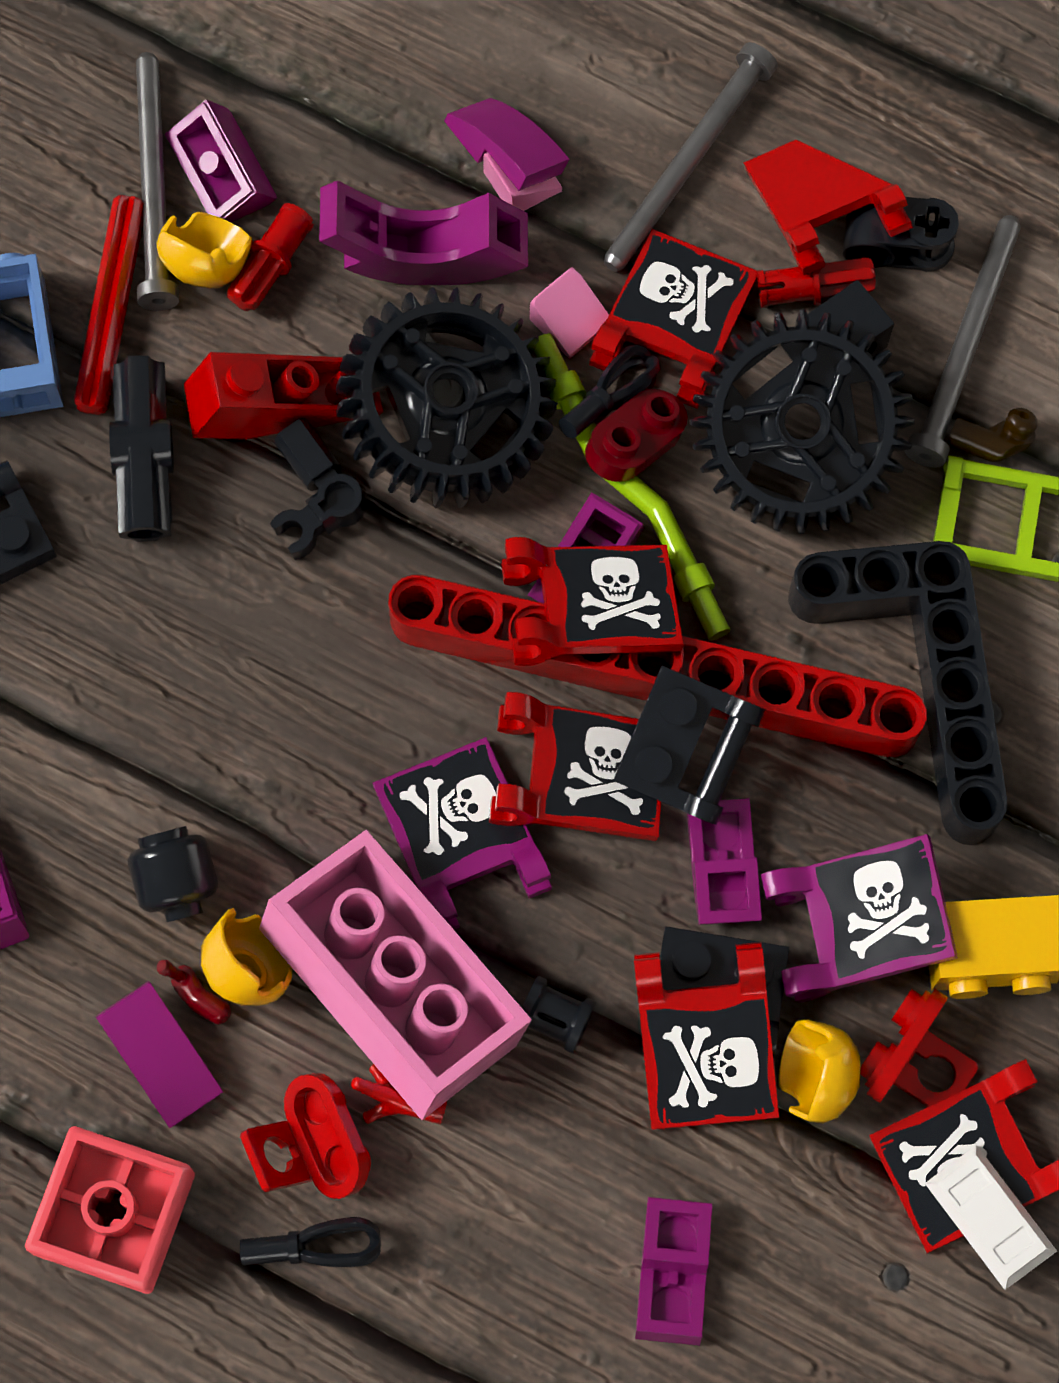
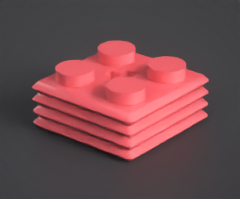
M73 1126L67 1132L26 1240L25 1248L36 1257L144 1294H150L156 1285L195 1178V1173L190 1165ZM114 1194L121 1195L120 1204L127 1210L122 1220L113 1219L110 1226L105 1227L103 1226L104 1218L95 1211L99 1201L110 1203Z

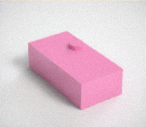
M367 830L268 900L259 930L421 1120L429 1116L514 1049L532 1021L528 1014Z

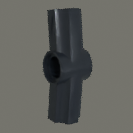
M128 356L123 362L114 364L113 404L115 421L109 424L111 469L113 476H116L118 533L120 538L131 539L136 542L157 541L160 538L171 536L172 524L169 473H174V452L171 419H167L165 362L155 361L149 356Z

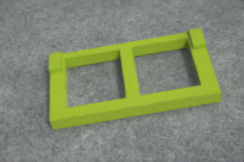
M948 455L947 461L943 465L944 477L933 542L944 541L952 543L963 478L1025 489L1015 555L966 545H955L965 552L970 566L1059 582L1058 562L1031 558L1041 494L1043 492L1059 495V477L963 460L961 457Z

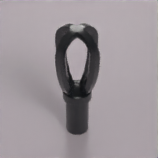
M630 345L624 348L606 367L598 380L597 386L588 391L586 398L559 420L561 431L567 437L574 439L599 417L608 415L612 410H617L641 391L652 389L657 373L661 369L658 358L652 356L650 351L641 345ZM645 365L646 371L635 380L611 394L607 392V389L624 372L635 366Z
M361 1217L330 1220L310 1226L301 1232L299 1230L289 1231L288 1235L240 1240L242 1265L290 1261L291 1264H300L303 1260L320 1266L359 1267L374 1262L381 1252V1235L378 1226L370 1220ZM352 1231H364L368 1234L370 1240L369 1246L358 1253H320L308 1250L305 1247L307 1243L318 1238Z

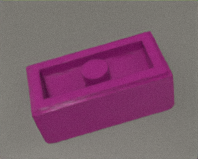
M206 99L165 133L167 140L208 214L233 222L268 206L277 199L274 189L228 108Z

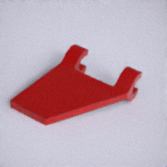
M791 141L743 162L748 176L786 238L803 275L826 266L824 258L816 246L820 242L814 228L868 204H874L881 222L890 237L913 228L912 222L903 208L908 206L906 197L897 184L884 181L801 141Z

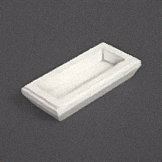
M977 1145L925 1183L1004 1290L1008 1289L1057 1252Z

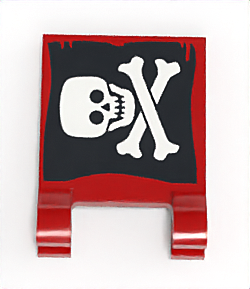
M652 229L608 318L601 325L594 338L591 349L595 351L590 358L589 365L604 371L609 363L621 352L625 341L644 346L649 350L686 364L679 382L681 387L676 397L682 403L698 409L699 405L693 401V396L695 394H705L708 384L700 376L703 371L714 372L717 361L713 354L716 350L723 352L755 285L757 270Z
M526 537L505 539L506 559H502L501 564L504 584L520 586L541 578L547 620L536 617L516 619V638L512 639L514 665L533 666L555 656L565 654L682 651L683 639L667 545L546 547Z
M507 692L505 704L499 708L497 731L511 735L534 733L530 790L512 784H498L496 796H492L490 802L489 823L502 826L543 824L656 841L659 837L661 801L613 781L639 719L548 705L528 694Z
M761 942L736 945L739 981L736 984L665 990L662 982L660 952L634 955L651 1130L779 1118L764 956Z
M1026 1059L869 1135L927 1254L964 1235L925 1183L976 1145L1023 1207L1059 1191V1160L1044 1168H1039L1036 1165L1005 1104V1100L1032 1089L1038 1083Z

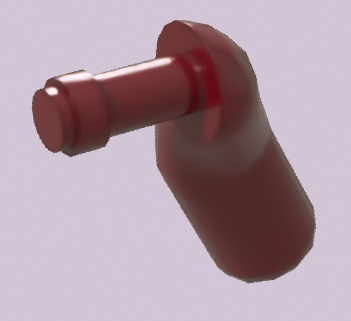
M168 960L158 962V973L171 978L174 990L193 1012L217 1025L228 1021L232 1013L230 1003L206 990L193 968L186 965L177 968Z

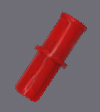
M291 203L283 204L275 220L261 240H254L249 251L251 256L227 290L228 299L236 304L239 309L246 312L257 309L279 275L289 273L292 268L290 262L292 256L314 227L312 217L305 210Z
M864 257L827 262L825 267L806 275L802 274L798 266L767 271L757 270L758 288L783 286V288L761 290L759 293L761 308L813 300L815 306L821 305V299L833 297L856 280L863 285L868 293L875 290L876 274L872 259Z

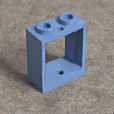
M5 253L0 255V300L29 296L39 360L38 364L0 370V417L64 407L45 278L36 254Z

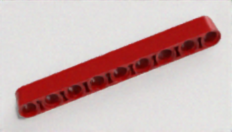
M410 575L401 578L393 585L389 593L388 606L392 630L401 642L414 647L645 701L649 697L657 676L646 674L638 663L648 657H659L665 660L670 669L700 681L699 676L707 671L723 673L728 678L730 685L721 691L766 710L760 722V728L883 757H899L907 754L914 747L927 720V709L923 700L914 691L907 688L682 636V651L611 653L606 660L600 662L586 660L581 654H565L555 656L537 665L517 666L514 665L512 639L516 638L515 621L523 617H536L547 621L544 603L424 575ZM412 602H423L433 609L426 618L420 620H411L401 613L402 609ZM473 615L485 617L492 623L487 631L480 634L466 632L460 624L467 617ZM769 684L778 685L785 689L790 700L780 705L771 704L761 697L759 689ZM828 698L838 699L848 707L850 715L842 719L831 718L821 710L819 703ZM712 708L709 716L728 720L729 714ZM888 712L898 713L907 720L910 730L903 733H894L882 724L880 716Z

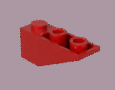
M210 352L184 383L193 438L252 439L274 435L300 418H306L313 427L353 420L336 416L339 402L347 398L335 393L338 379L341 376H347L339 368L343 357ZM376 392L373 393V399L380 416L383 413L380 393Z

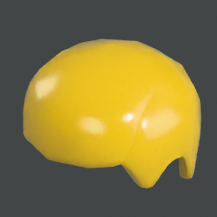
M195 212L185 225L181 227L176 225L177 217L171 216L161 229L156 245L162 263L181 282L204 288H221L232 282L243 269L253 242L252 237L243 228L205 212Z
M228 909L201 945V967L210 988L222 998L240 1005L260 1006L277 1001L287 990L292 980V967L259 930L262 921L260 915L255 914L247 918L236 919L237 913L235 909Z
M798 1020L789 1032L781 1055L778 1076L780 1089L796 1098L799 1102L798 1106H790L789 1112L806 1121L823 1124L838 1118L854 1099L860 1087V1055L857 1046L842 1029L812 1020Z

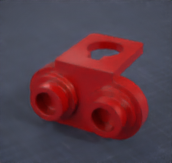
M936 988L932 993L926 990L923 995L914 989L910 990L891 1021L901 1027L898 1033L903 1035L898 1045L892 1042L889 1047L877 1041L860 1067V1075L867 1079L865 1086L869 1088L866 1093L868 1096L880 1103L894 1084L929 1107L966 1089L978 1070V1064L928 1031L947 1001L948 996ZM916 1053L923 1059L941 1057L948 1061L954 1071L952 1086L943 1092H933L926 1089L919 1080L918 1069L909 1064L914 1054Z
M311 1073L301 1075L289 1084L284 1098L286 1121L248 1128L240 1134L257 1180L264 1192L313 1182L317 1189L325 1196L340 1199L358 1193L367 1181L371 1168L370 1154L361 1141L347 1108L343 1091L325 1074ZM265 1141H271L281 1149L289 1148L293 1159L287 1162L285 1172H280L269 1164L264 1152Z

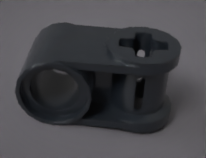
M906 197L908 206L903 208L910 218L913 228L890 237L881 222L874 204H868L847 214L843 246L844 259L867 257L872 259L874 268L894 267L916 269L925 272L939 270L945 267L952 259L955 249L954 238L959 227L958 214L953 206L944 200ZM930 213H935L934 221L929 220ZM925 233H934L935 238L926 237ZM926 250H932L930 257L925 256Z

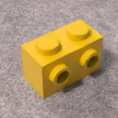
M1059 895L945 902L958 958L929 966L931 991L935 988L937 990H949L950 998L970 999L987 995L988 987L1012 986L1013 994L1034 995L1051 991V983L1059 981Z

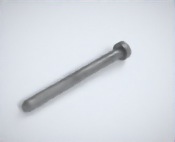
M749 42L740 50L736 56L740 67L605 254L604 264L608 269L617 272L627 265L758 80L767 81L777 69L778 63L767 49L756 43Z
M144 52L136 60L141 189L142 201L144 203L142 211L146 281L138 285L137 299L139 306L142 308L161 311L178 305L179 289L175 282L169 280V270L160 260L156 245L159 233L166 223L160 76L158 59L153 53Z
M1006 215L998 221L921 433L912 434L908 440L912 447L910 450H905V454L912 461L920 465L937 468L943 466L950 449L947 443L944 442V438L1021 229L1019 220L1015 216Z

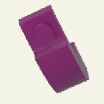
M337 180L320 188L319 242L344 253V269L368 278L406 285L470 284L498 278L528 267V213L491 193L445 209H403L384 204Z

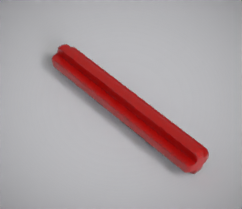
M118 195L112 201L74 397L77 410L83 413L101 415L108 410L114 376V364L117 362L143 226L142 210L144 203L135 196Z

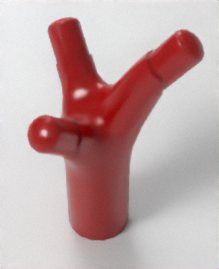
M374 1064L369 1068V1072L375 1078L376 1083L359 1077L352 1079L351 1087L381 1102L363 1113V1119L367 1124L384 1116L396 1114L420 1119ZM447 1101L423 1120L441 1125Z

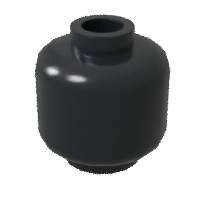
M187 826L139 838L140 848L130 854L128 867L140 908L151 913L164 911L166 922L203 913L200 900L212 896L218 888V880L206 839L197 834L189 835Z

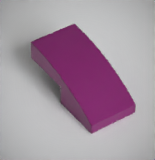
M488 98L448 113L444 120L477 163L482 162L483 155L488 152L518 191L561 175L570 160L562 149L532 120L513 107L493 98Z
M750 798L720 800L719 805L724 807L717 825L687 813L698 925L762 921L757 858H754Z
M149 981L95 1016L169 1129L223 1093V1090Z
M648 1197L635 1339L700 1346L703 1331L706 1273L709 1265L712 1203Z

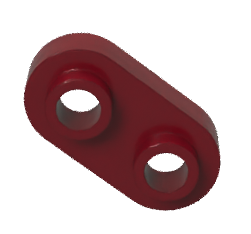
M647 389L641 391L594 428L585 448L587 463L597 475L614 482H624L633 479L678 443L688 421L684 405L676 396L664 390ZM614 440L621 441L624 446L618 445Z

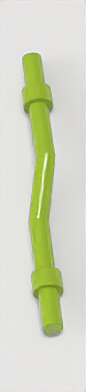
M550 333L538 336L539 342L533 351L537 358L550 357V364L544 371L546 378L556 379V387L549 394V397L558 403L557 409H562L564 415H566L584 400L583 398L587 392L577 372L568 369L553 336ZM595 422L576 437L584 455L588 440L596 427ZM637 476L624 482L604 479L648 516L661 544L667 545L669 560L676 573L673 577V582L682 601H690L708 640H717L728 634L731 629L711 591L715 587V583L704 563H697L668 502Z

